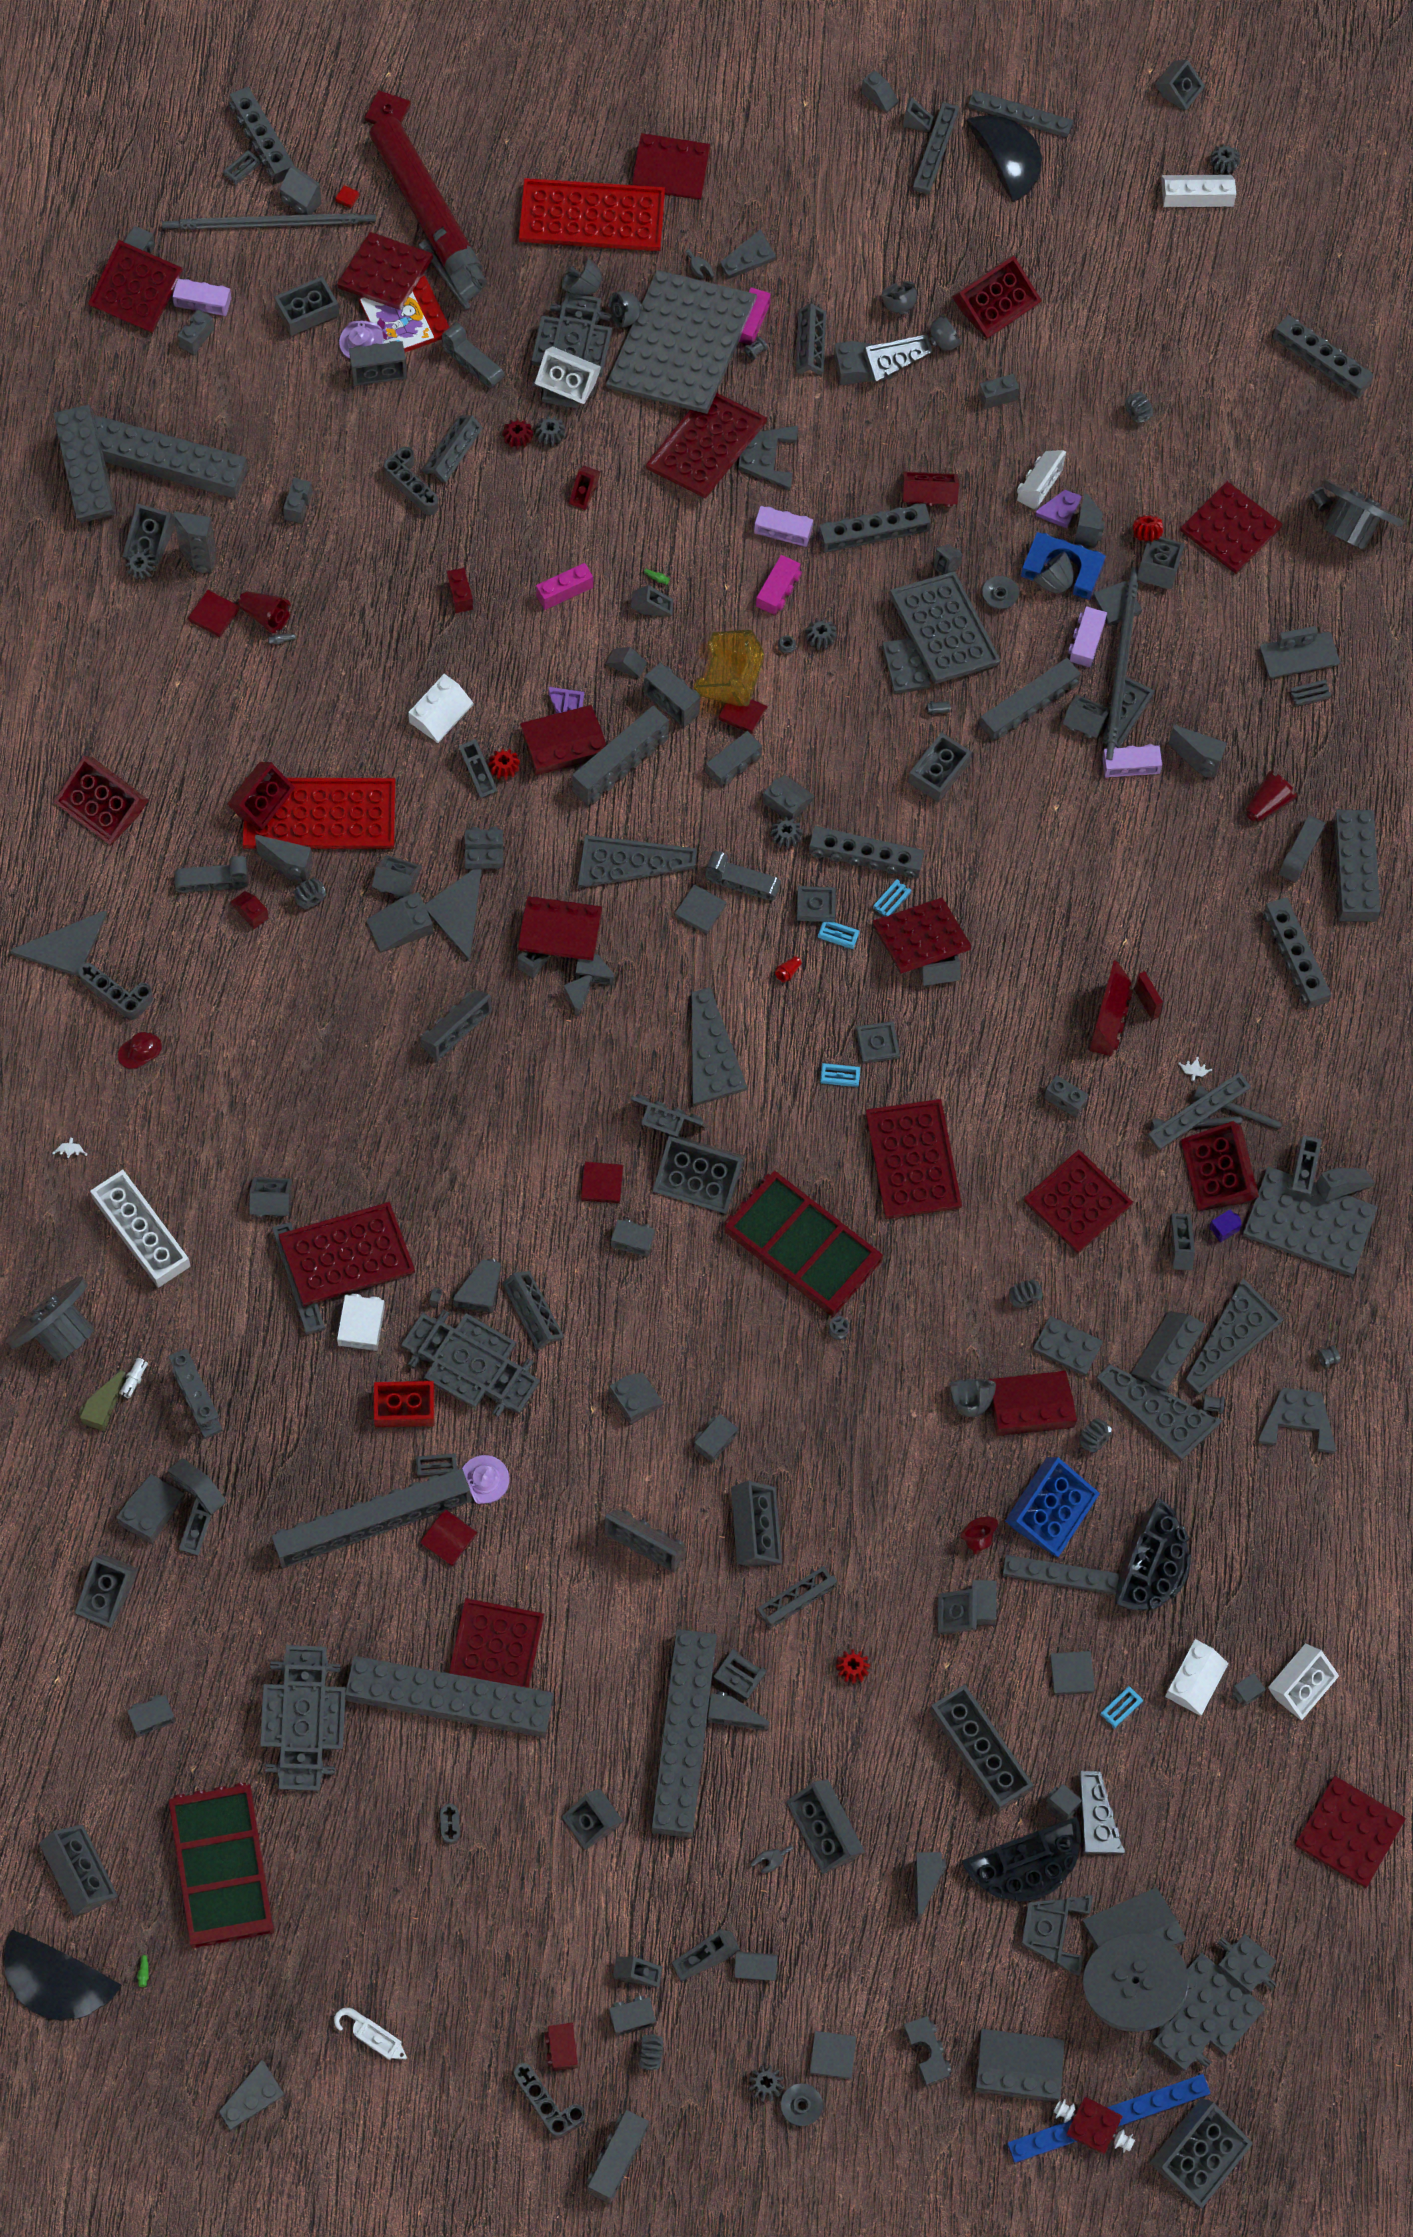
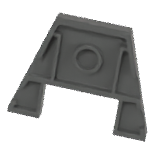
M798 426L758 432L740 455L738 470L757 478L762 477L774 485H781L784 489L791 491L793 473L774 471L777 442L796 444Z
M1282 1388L1258 1439V1443L1276 1446L1278 1426L1318 1432L1317 1451L1335 1454L1336 1447L1322 1393Z
M1093 1895L1028 1903L1021 1945L1076 1976H1080L1083 1956L1062 1952L1068 1911L1090 1915Z

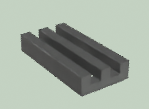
M248 150L223 171V175L227 176L230 181H233V184L237 185L261 164V161Z
M1326 680L1291 688L1290 693L1295 706L1330 699L1332 695L1329 692V687L1326 685ZM1321 692H1324V693H1325V694H1321V695H1317V696H1313V697H1309V698H1305V699H1300V700L1297 699V698H1301V697H1305V696H1307V697H1308V696H1312V695H1314V694L1321 693Z
M456 1453L416 1456L418 1477L442 1476L451 1470L421 1471L423 1469L457 1468ZM440 1460H452V1461H453V1462H448V1463H433V1464H422V1465H421V1462H427V1461H440Z

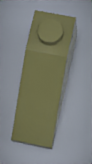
M119 1371L94 1393L85 1405L81 1406L79 1416L82 1424L105 1431L120 1395L119 1391L126 1380L124 1371Z

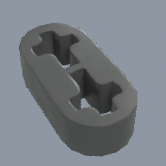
M445 1804L440 1811L441 1835L445 1843L455 1844L460 1838L459 1811L455 1805ZM447 1809H451L455 1813L452 1815V1822H448V1816L444 1815V1813H447ZM448 1826H452L453 1833H457L453 1835V1839H449L448 1835H445L449 1832Z

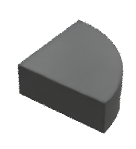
M434 1287L430 1297L431 1307L437 1308L439 1306L442 1295L441 1288Z

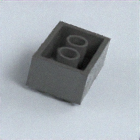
M323 276L274 297L275 309L291 336L339 316L338 302Z
M391 341L384 344L376 343L370 346L349 348L354 386L407 379L403 341Z
M660 662L645 675L644 694L680 726L685 728L699 715V693L694 689L691 690L682 678L675 676L670 667L664 666Z
M941 732L910 771L908 783L937 802H940L970 763L972 752Z

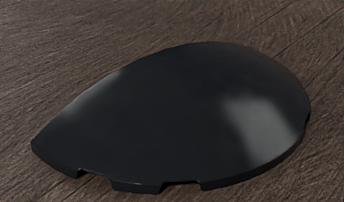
M977 116L967 119L966 122L981 148H985L998 171L997 176L1012 202L1027 195L1034 183H1037L1041 174L1042 155L1034 137L1024 127L1007 118Z
M1160 1498L1155 1499L1142 1520L1122 1565L1116 1589L1115 1604L1126 1609L1137 1611L1151 1610L1164 1605L1165 1602L1174 1598L1180 1592L1190 1571L1191 1554L1188 1553L1187 1542L1189 1537L1184 1525H1180L1175 1517L1176 1512Z
M1074 1817L961 1860L972 1880L993 1896L1014 1901H1030L1041 1898L1061 1886L1076 1865L1079 1844L1081 1843L1078 1819Z
M11 1930L4 1951V1970L8 1984L11 1986L16 1998L37 2015L52 2020L84 2018L91 2015L93 2011L101 2006L107 2005L122 1986L92 1967L41 1941L15 1930Z

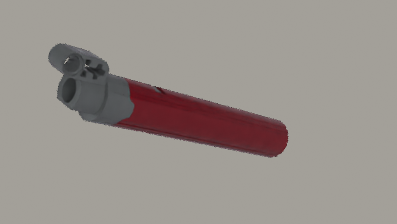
M396 117L380 119L372 126L369 132L370 138L461 297L468 302L481 292L482 288L487 284L481 272L482 265L400 121Z

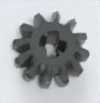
M1222 143L1220 147L1216 146L1211 153V166H1214L1215 171L1220 170L1221 174L1224 171L1229 174L1230 171H1235L1240 164V152H1236V147L1231 148L1230 144L1224 146Z
M1142 392L1132 393L1125 399L1126 411H1128L1133 421L1142 423L1153 416L1152 404Z
M547 415L546 420L541 418L540 423H536L535 436L538 437L539 443L544 442L545 447L548 443L553 447L555 442L560 444L561 439L565 438L566 428L561 419L557 420L556 416L550 419Z
M138 548L137 553L132 550V557H126L130 561L125 564L126 567L130 568L128 573L133 574V577L136 579L140 576L144 580L146 575L151 577L150 571H156L153 565L157 564V561L152 560L155 555L153 553L149 554L148 549L142 550V548Z
M825 618L822 621L816 619L815 623L810 622L809 627L806 629V640L810 642L811 647L817 645L819 650L820 646H823L826 650L828 645L832 646L837 638L836 626H832V621L826 623Z
M787 817L784 818V821L778 818L777 824L772 825L770 835L773 837V843H778L779 848L785 845L786 849H789V845L795 848L796 842L800 843L803 830L800 829V823H795L794 818L788 821Z
M312 878L301 882L293 894L296 903L301 908L308 909L309 907L313 908L314 905H318L320 901L324 900L326 890L319 879Z
M1035 1280L1020 1282L1009 1289L1010 1301L1017 1308L1031 1306L1040 1301L1043 1296L1041 1286Z
M1096 1418L1090 1421L1081 1432L1079 1437L1080 1444L1090 1452L1095 1453L1101 1450L1109 1440V1436L1112 1433L1111 1427L1101 1419Z
M645 2034L642 2037L639 2053L640 2068L646 2070H658L660 2068L663 2053L662 2036Z
M771 2065L768 2066L767 2071L764 2070L763 2066H760V2073L756 2070L752 2071L756 2078L749 2077V2082L753 2083V2085L749 2086V2090H756L753 2094L754 2098L761 2094L762 2102H764L765 2096H768L770 2102L773 2101L772 2094L779 2097L780 2093L778 2090H783L784 2085L779 2083L783 2081V2076L776 2077L779 2070L776 2069L772 2073ZM763 2079H766L767 2082H771L769 2088H766L765 2085H761L763 2084Z

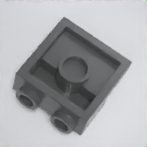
M471 827L469 830H465V869L503 868V830H499L497 827H490L488 830Z

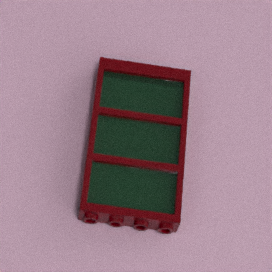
M774 1170L771 1175L767 1174L763 1178L762 1185L759 1188L755 1187L749 1195L750 1198L738 1206V1212L734 1216L730 1215L724 1223L725 1233L831 1317H834L883 1260V1254Z
M237 1783L232 1788L221 1786L214 1788V1791L210 1792L199 1790L193 1792V1795H174L172 1799H169V1806L192 1949L274 1934L251 1785Z

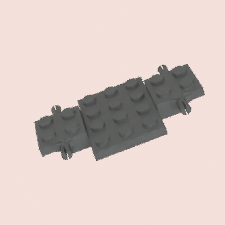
M566 292L562 305L551 303L550 311L560 312V318L541 317L531 365L541 366L545 350L553 346L600 366L601 369L598 376L602 377L612 328L596 325L599 319L610 321L611 313L601 312V298ZM533 379V387L543 388V403L578 408L579 402L535 384L536 379ZM592 389L589 396L593 397L594 389Z
M442 1310L438 1319L431 1318L422 1313L401 1344L402 1348L408 1350L413 1355L407 1365L415 1369L419 1360L432 1364L424 1380L434 1381V1386L476 1409L486 1393V1396L497 1402V1406L492 1412L494 1416L499 1417L504 1408L511 1409L520 1415L538 1387L540 1380L532 1376L528 1371L534 1363L532 1359L530 1360L527 1357L522 1367L508 1359L517 1342L468 1314L464 1315L457 1328L454 1329L444 1323L450 1315L448 1311Z
M286 1645L283 1662L271 1661L270 1670L277 1669L283 1671L284 1685L263 1684L260 1747H281L278 1764H265V1772H277L279 1790L320 1791V1780L323 1774L335 1775V1771L328 1770H335L336 1766H323L322 1749L343 1750L346 1687H325L327 1673L340 1672V1664L328 1663L326 1657L327 1647Z
M1246 1934L1233 1945L1223 1937L1219 1940L1217 1944L1226 1951V1954L1218 1966L1202 1952L1187 1969L1189 1988L1183 2006L1172 2020L1159 2026L1161 2029L1159 2036L1152 2044L1184 2072L1190 2064L1196 2061L1200 2062L1206 2069L1212 2061L1202 2053L1209 2042L1226 2056L1266 2008L1250 1993L1262 1982L1271 1991L1277 1985L1268 1977L1270 1969L1277 1961Z

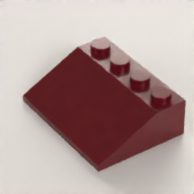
M641 133L632 185L665 187L666 195L701 200L710 159V144Z
M1014 255L1003 260L952 295L960 311L986 339L1042 301Z
M592 705L520 723L535 776L587 763L606 746L603 732Z
M83 756L54 800V803L107 844L112 845L140 815L149 800L95 758Z
M527 896L518 950L593 961L601 927L603 906Z
M1113 961L1089 1050L1111 1057L1113 1050L1117 1051L1120 1040L1116 1038L1118 1033L1122 1034L1124 1023L1121 1022L1122 1016H1127L1129 1006H1126V1001L1131 1000L1134 990L1130 989L1131 980L1118 961Z
M1231 1121L1181 1139L1199 1211L1241 1204L1259 1198L1243 1130L1239 1124Z
M1066 1371L988 1379L996 1383L995 1393L991 1401L996 1436L1075 1428L1077 1417Z

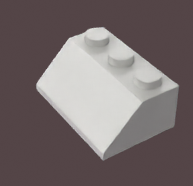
M552 346L545 350L535 384L585 404L596 384L601 367Z
M1045 451L1042 457L1039 456L1034 464L1035 468L1029 470L1025 483H1021L1016 491L1018 493L1017 501L1037 510L1063 471L1066 451Z
M443 674L408 712L409 723L439 743L473 706V702L458 683Z
M1195 1639L1165 1697L1201 1716L1229 1663L1213 1648Z
M1304 1644L1270 1684L1268 1689L1280 1704L1298 1719L1303 1720L1339 1675L1322 1650Z

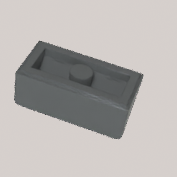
M736 1951L734 1977L774 1981L776 1980L778 1955Z

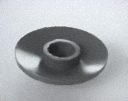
M994 576L985 582L982 595L985 602L991 607L1006 609L1016 603L1019 589L1012 579L1005 576Z
M804 2083L795 2084L789 2087L782 2096V2113L790 2123L796 2126L811 2125L822 2113V2097L811 2085ZM801 2102L806 2106L803 2110H800L797 2106Z

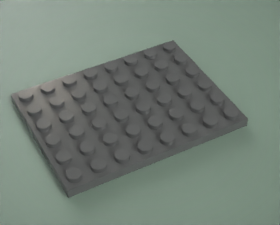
M657 270L642 302L640 315L637 321L633 323L606 383L607 388L707 414L740 340L742 331L757 299V294Z

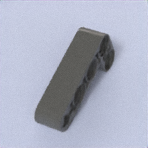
M455 322L442 333V345L445 351L488 388H493L505 377L503 370L466 339V331L459 323Z
M407 446L401 447L386 459L384 463L385 476L425 514L434 515L438 511V497L410 471L415 463L412 448Z
M1311 815L1307 817L1291 851L1288 852L1282 864L1280 876L1295 883L1298 881L1323 832L1326 822Z
M720 851L712 852L706 867V879L708 881L766 900H775L781 885V881L774 876L729 863L728 856Z
M243 856L231 857L229 865L180 868L174 871L175 891L180 893L239 889L249 885L247 860Z
M85 963L79 968L78 972L82 984L129 1020L138 1018L153 1001L152 989L147 983L138 984L129 993L94 965ZM100 984H106L104 988L98 987ZM141 993H148L147 996H140ZM115 995L121 996L119 999H113ZM129 1006H135V1009L127 1010Z
M184 1458L167 1470L170 1477L179 1486L197 1498L209 1515H212L227 1503L212 1480Z
M526 2063L516 2066L514 2078L552 2137L556 2139L563 2138L584 2123L585 2110L582 2106L574 2104L560 2112L532 2067ZM521 2070L523 2072L528 2071L527 2077L530 2081L528 2084L523 2076L519 2077ZM537 2087L541 2090L539 2096L533 2097L529 2093L530 2089ZM550 2105L553 2110L550 2114L545 2115L541 2112L542 2106ZM573 2111H579L582 2117L579 2120H572L570 2114ZM555 2123H562L564 2129L561 2132H555L552 2126Z

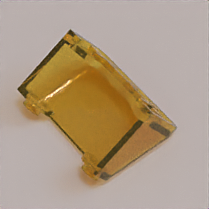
M753 630L712 632L711 638L708 641V649L711 651L713 658L706 679L697 678L694 683V690L701 697L740 707L748 706L764 660L763 649Z

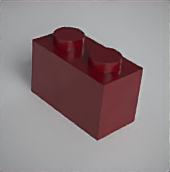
M465 568L446 571L447 583L455 613L473 610V598Z
M573 2023L549 2025L548 2032H544L546 2045L550 2044L551 2053H547L548 2066L552 2065L553 2071L578 2068Z

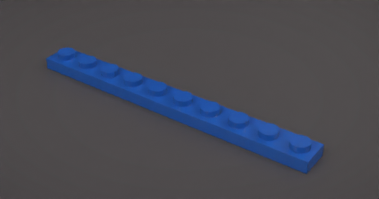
M1204 2074L1107 2108L1123 2116L1118 2125L1120 2127L1209 2096L1211 2092ZM1073 2120L1007 2142L1014 2164L1078 2142L1066 2136Z

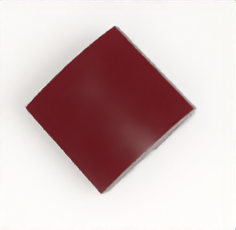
M734 692L720 713L719 720L753 734L768 706Z
M445 1509L420 1543L454 1566L478 1532Z

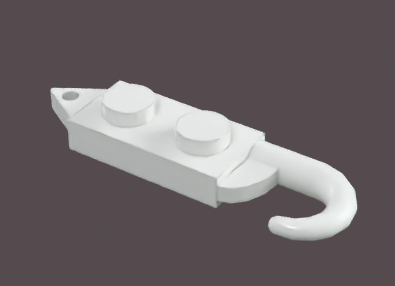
M342 2008L336 2013L334 2024L340 2031L343 2029L339 2022L340 2018L343 2015H348L356 2021L353 2026V2034L356 2038L388 2060L407 2059L401 2046L402 2041L352 2008Z

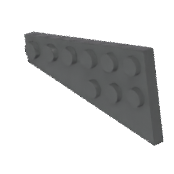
M585 835L578 889L695 869L697 848Z
M710 987L692 992L693 1107L747 1090L744 1076Z
M1244 1278L1185 1380L1198 1395L1205 1391L1284 1321Z
M1111 1364L1096 1378L1117 1401L1180 1461L1189 1455L1223 1421L1206 1414L1207 1412L1201 1409L1198 1410L1188 1405L1187 1402L1161 1389L1158 1390L1150 1386L1145 1381L1142 1382L1132 1377L1131 1374Z

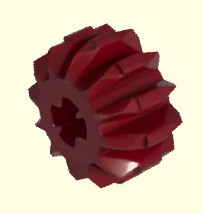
M518 418L515 422L510 419L509 424L504 425L502 436L505 444H509L510 448L516 446L518 450L520 446L526 448V443H531L533 431L531 430V425L526 424L525 419L521 422Z

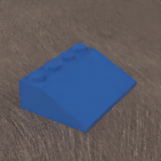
M1046 1457L1005 1522L1019 1534L1055 1557H1059L1100 1493L1059 1457Z

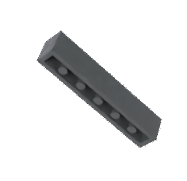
M1068 658L1064 659L980 716L979 726L992 741L996 738H1002L1008 730L1017 728L1024 719L1033 717L1040 708H1046L1052 700L1061 698L1065 691L1070 688L1074 689L1079 684L1081 673Z

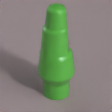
M649 569L644 570L645 574L658 583L667 585L670 581V578L666 577L663 573H656Z
M146 1955L141 1957L140 1970L137 1975L139 1987H146L147 1980L149 1979Z

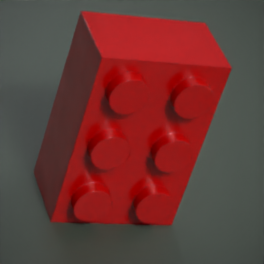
M434 1381L374 1382L375 1427L435 1426Z

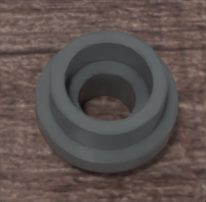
M785 635L778 640L777 646L781 652L791 653L796 648V642L791 636Z

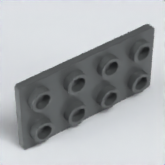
M1316 626L1282 632L1277 642L1260 645V651L1269 678L1340 664L1331 632L1317 634Z
M639 1094L636 1097L631 1096L630 1098L633 1103L647 1107L642 1125L675 1137L679 1136L684 1121L706 1128V1124L703 1122L704 1119L698 1115L691 1114V1116H687L683 1110L675 1107L672 1110L667 1109L668 1106L656 1100L654 1103H651L647 1097Z

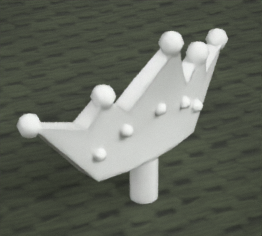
M1196 1057L1192 1065L1189 1064V1061H1187L1186 1066L1180 1062L1178 1063L1185 1074L1192 1075V1082H1195V1076L1202 1078L1212 1071V1069L1205 1070V1064L1200 1067L1199 1057Z
M69 1138V1143H62L52 1152V1154L60 1151V1155L65 1152L67 1158L74 1152L77 1156L79 1153L87 1156V1153L83 1151L79 1144L73 1143V1138Z

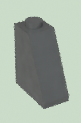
M495 1259L481 1260L454 1296V1307L493 1313L502 1270L501 1263Z

